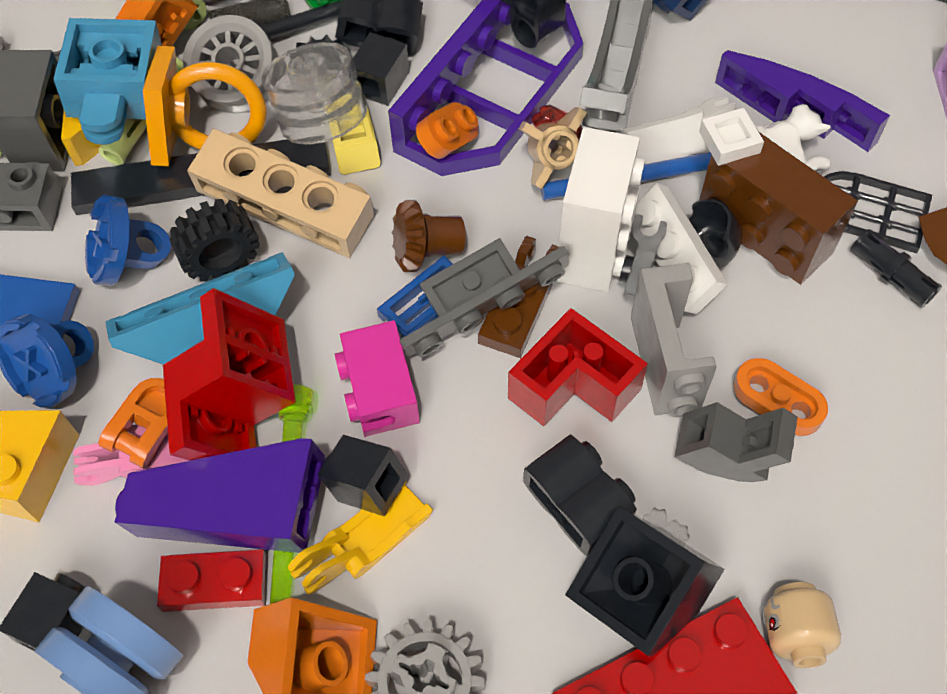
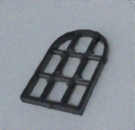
M838 171L824 176L829 181H853L852 187L836 186L856 200L862 199L886 206L883 216H875L854 210L850 218L854 219L856 217L880 224L879 233H874L882 238L884 242L889 246L917 254L923 237L920 223L919 227L916 228L892 221L890 217L892 210H900L917 216L928 214L932 194L855 172ZM861 183L888 191L889 196L880 198L858 191L859 185ZM896 194L925 202L923 210L894 202ZM848 221L844 233L860 237L867 229L850 225ZM894 228L916 235L915 243L887 236V229Z

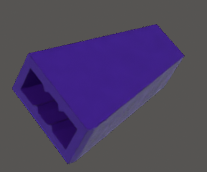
M300 438L128 473L124 489L116 499V518L114 523L136 537L300 553L308 547L321 479L317 474L324 465L326 456L312 439Z

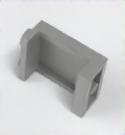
M689 263L645 268L640 271L631 322L640 358L648 363L645 378L655 416L670 414L672 417H683V413L701 408L717 368L715 358L712 356L686 359L677 332L693 282Z

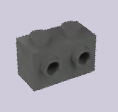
M0 163V231H53L63 188L49 163Z

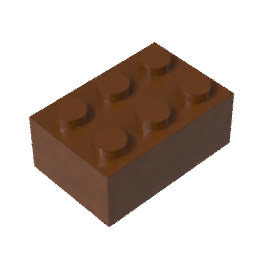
M760 132L759 134L764 140L760 154L719 166L711 154L699 201L714 198L727 204L733 211L742 229L743 237L741 244L748 249H753L772 263L779 273L789 276L801 285L834 253L858 200Z

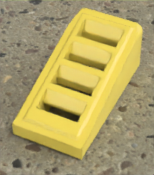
M365 95L325 103L339 172L345 175L378 168L381 162ZM352 115H358V116H353V117H348V118H343V119H338V120L336 119V118H342V117H347V116H352Z

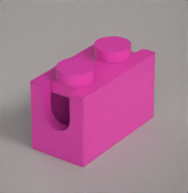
M395 320L339 333L343 351L334 353L340 380L350 379L353 392L344 394L350 422L360 420L364 437L419 424L417 400L403 348L399 342L400 337Z

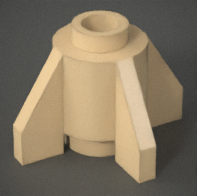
M575 107L557 123L547 122L538 125L536 128L523 121L518 129L529 137L528 151L534 160L531 177L532 184L542 189L551 175L552 169L561 170L574 163L579 144L578 137L574 131H577L587 112L585 110ZM553 139L554 147L551 150L548 146L550 141Z

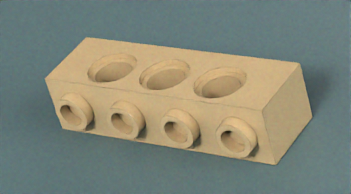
M213 128L187 170L198 192L214 199H223L225 204L229 200L235 201L238 206L242 205L245 208L246 213L347 258H351L374 216L371 196L360 186L350 182L345 184L330 179L325 172L317 167H302L291 162L283 153L274 149L265 151L252 145L244 136L234 132L228 135ZM253 170L247 176H238L242 171ZM281 187H293L286 193H275ZM321 203L332 204L327 210H314Z

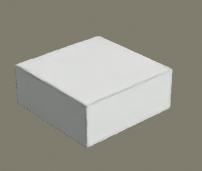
M745 108L705 118L701 121L699 133L718 166L761 153L764 140Z

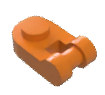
M149 378L141 381L134 387L102 431L98 446L111 453L119 450L129 455V461L143 469L150 464L159 445L168 434L164 379ZM133 423L146 429L141 438L128 432Z

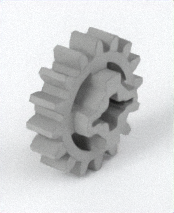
M425 620L422 632L419 633L414 632L409 622L403 624L405 637L399 641L389 633L385 635L384 639L389 649L387 653L373 651L371 654V659L379 668V671L365 674L367 685L378 688L372 694H390V678L395 680L396 684L404 687V694H471V692L484 690L485 685L484 678L471 675V673L476 672L482 667L480 655L466 657L471 647L470 639L466 636L456 643L452 641L453 626L449 624L442 629L440 634L434 633L431 620ZM426 648L425 652L411 657L405 656V654L415 649ZM449 657L453 658L461 671L462 685L457 684L455 679L447 676L446 667ZM428 672H432L437 686L426 685L422 692H418L414 678L424 679Z

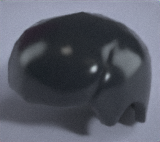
M713 198L693 203L692 216L689 218V221L717 267L721 268L727 265L739 251L743 237L739 222L728 205Z

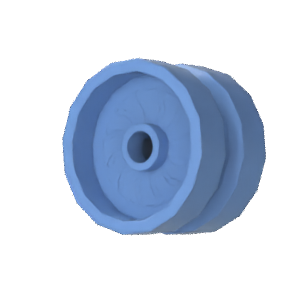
M88 585L69 607V612L72 620L92 634L90 638L84 642L64 627H53L34 650L35 653L62 672L60 675L62 680L82 694H150L149 689L128 673L133 665L154 679H166L184 656L149 626Z

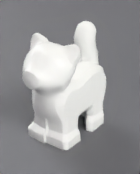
M808 105L795 106L790 116L784 121H777L765 127L755 126L760 133L813 170L826 171L830 168V160L826 157L814 156L808 160L805 158L800 141L811 140L831 128L830 125L822 123L820 116L810 110Z

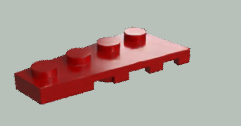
M736 597L690 621L653 657H649L639 649H636L552 694L798 693L740 599Z

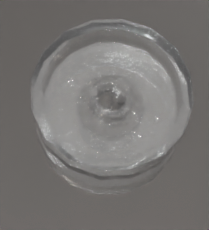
M330 42L306 44L289 50L275 58L264 69L261 80L270 104L275 107L274 114L284 138L298 144L324 143L345 135L356 128L365 118L368 105L359 81L356 80L358 74L352 55L347 47Z

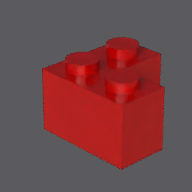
M570 308L508 372V399L541 425L545 426L575 394L609 421L613 422L641 391L648 363L577 311Z

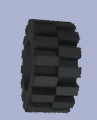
M215 199L214 206H209L208 201L199 203L201 209L198 211L190 207L185 211L187 218L179 216L175 220L177 227H171L170 243L183 272L187 273L192 279L198 276L200 281H208L210 275L215 279L222 276L223 273L233 272L238 266L241 268L248 266L249 263L246 258L254 259L257 255L255 249L260 248L259 237L245 208L242 205L238 206L232 200H229L225 205L223 199Z

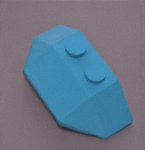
M280 252L265 260L255 262L133 310L128 314L105 321L108 340L112 348L165 364L204 340L200 296L215 288L276 315L295 276L294 271L283 252Z

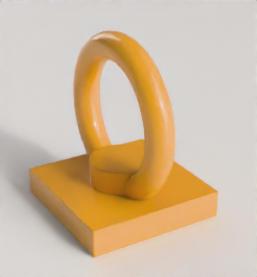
M157 45L143 87L151 165L169 166L177 136L199 150L208 138V135L197 131L189 124L190 95L188 87L203 80L222 81L230 84L242 93L249 105L250 116L247 125L238 134L248 139L251 144L255 142L262 133L267 119L265 99L256 83L242 71L216 62L192 64L177 72L175 47Z

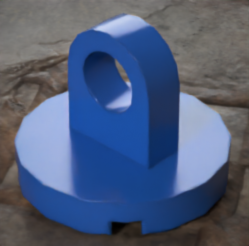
M103 194L96 200L90 214L92 220H97L96 230H89L85 240L86 271L89 277L93 278L94 284L114 285L120 278L124 267L152 269L162 263L171 248L169 236L163 228L148 221L129 219L128 207L124 198ZM145 237L151 240L156 246V253L149 254L141 250L137 245L136 238Z
M25 314L11 318L0 326V369L16 393L22 397L30 395L36 400L32 404L40 408L53 407L73 394L77 382L76 368L85 364L91 358L94 351L92 335L84 325L77 321L68 320L51 326L42 318L32 314ZM62 334L68 335L74 341V356L71 355L68 346L62 339Z

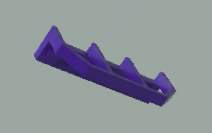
M482 0L388 110L393 152L440 176L500 165L524 134L518 129L521 123L524 121L530 125L582 59L584 43L569 3L566 2L565 20L562 27L570 49L559 64L555 66L496 39V35L505 25L511 24V7L501 0ZM481 53L544 82L519 115L456 85L462 77L465 78L470 74L475 61ZM446 102H457L466 105L474 111L476 116L506 130L495 146L454 153L442 159L432 157L421 145L411 141V138L416 134L418 122L434 112L439 104L443 105Z

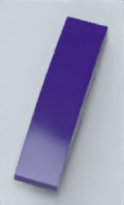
M729 50L725 51L721 56L715 83L773 122L786 120L795 106L808 105L810 110L820 116L822 123L831 126L828 131L820 134L819 137L824 139L834 130L866 152H869L878 143L890 115L856 95L813 75L770 60Z

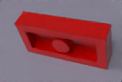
M264 550L161 556L157 607L162 612L265 606L267 555Z

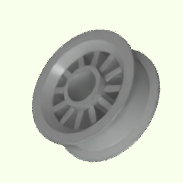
M224 15L208 20L194 31L184 50L183 68L201 62H216L228 65L232 60L239 59L237 66L234 68L252 78L261 90L265 101L274 92L280 77V60L275 47L261 27L242 16ZM203 80L191 85L208 105L226 113L250 111L245 97L230 84L218 80Z

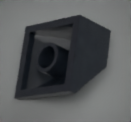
M618 505L565 596L644 654L653 657L698 615L725 569L681 540Z

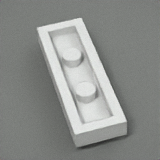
M656 183L636 205L634 214L635 216L637 214L643 215L641 232L646 236L656 234L661 221L667 223V233L660 242L655 260L659 267L689 263L693 282L684 310L688 313L698 314L728 283L669 187Z

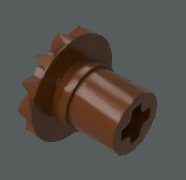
M404 200V202L398 204L396 214L393 217L392 247L395 249V260L403 272L419 271L424 258L431 256H457L463 253L466 232L461 216H430L422 212L421 206L416 200Z

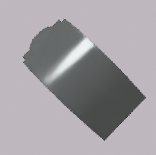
M716 402L683 413L675 457L709 475L738 482L768 480L770 467L791 462L798 416L785 408H780L745 419Z

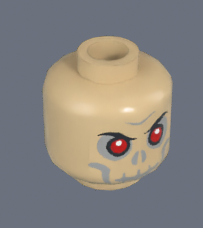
M807 582L788 583L778 587L773 592L774 596L764 605V618L772 652L782 659L793 661V665L797 668H814L825 664L827 661L826 656L833 653L841 644V632L833 600L825 592L817 590L813 584Z

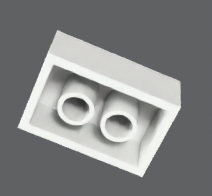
M583 127L562 207L559 248L562 246L566 247L570 253L569 263L564 268L565 274L556 282L609 292L612 275L620 277L626 257L628 240H630L632 232L631 226L635 217L634 213L645 158L637 157L640 137Z

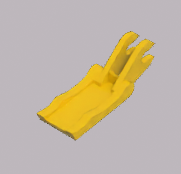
M405 481L385 517L361 509L343 525L330 531L323 538L322 542L301 551L287 568L294 579L303 576L313 569L301 583L308 595L315 593L346 570L354 579H358L429 519L433 509L427 503L424 505L406 486L407 482ZM332 555L335 556V558L330 559V560H328V561H326V562H324V563H321V562H323L324 560H326L327 558H329L330 556H332Z

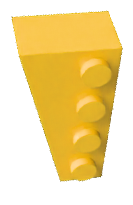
M61 410L0 411V513L40 522L79 438V433Z

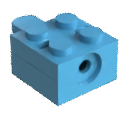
M69 18L53 80L66 116L78 118L81 129L88 141L100 145L114 143L121 139L126 119H146L143 87L157 45L162 46L156 21Z

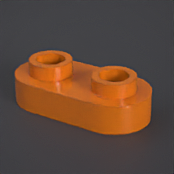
M453 102L432 112L418 122L416 126L417 138L428 154L434 158L442 159L464 147L478 136V118L470 107Z
M753 358L747 360L740 366L733 384L735 395L744 405L761 415L780 408H785L791 413L792 410L796 409L805 414L806 418L804 419L797 417L795 431L797 436H807L815 433L827 417L828 403L819 390L768 359ZM750 384H759L763 387L764 392L755 391L751 388Z

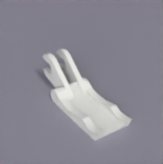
M729 97L712 98L704 102L700 107L691 108L683 114L622 129L620 134L640 137L637 157L645 158L644 164L696 155L707 150V145L699 133L702 119L733 111L736 108L735 103H729Z

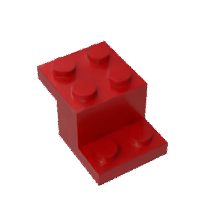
M215 288L200 296L204 340L162 365L169 453L171 456L189 461L255 448L254 425L296 402L284 319Z

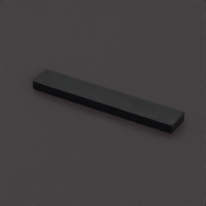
M324 134L252 144L265 151L268 149L277 150L287 156L293 163L305 168L306 166H314L325 172L328 176L331 175ZM198 153L171 157L169 166L151 165V160L71 172V207L76 215L91 213L96 200L103 194L124 198L127 207L203 196L204 194L196 190L187 171ZM253 170L242 171L238 176H247Z

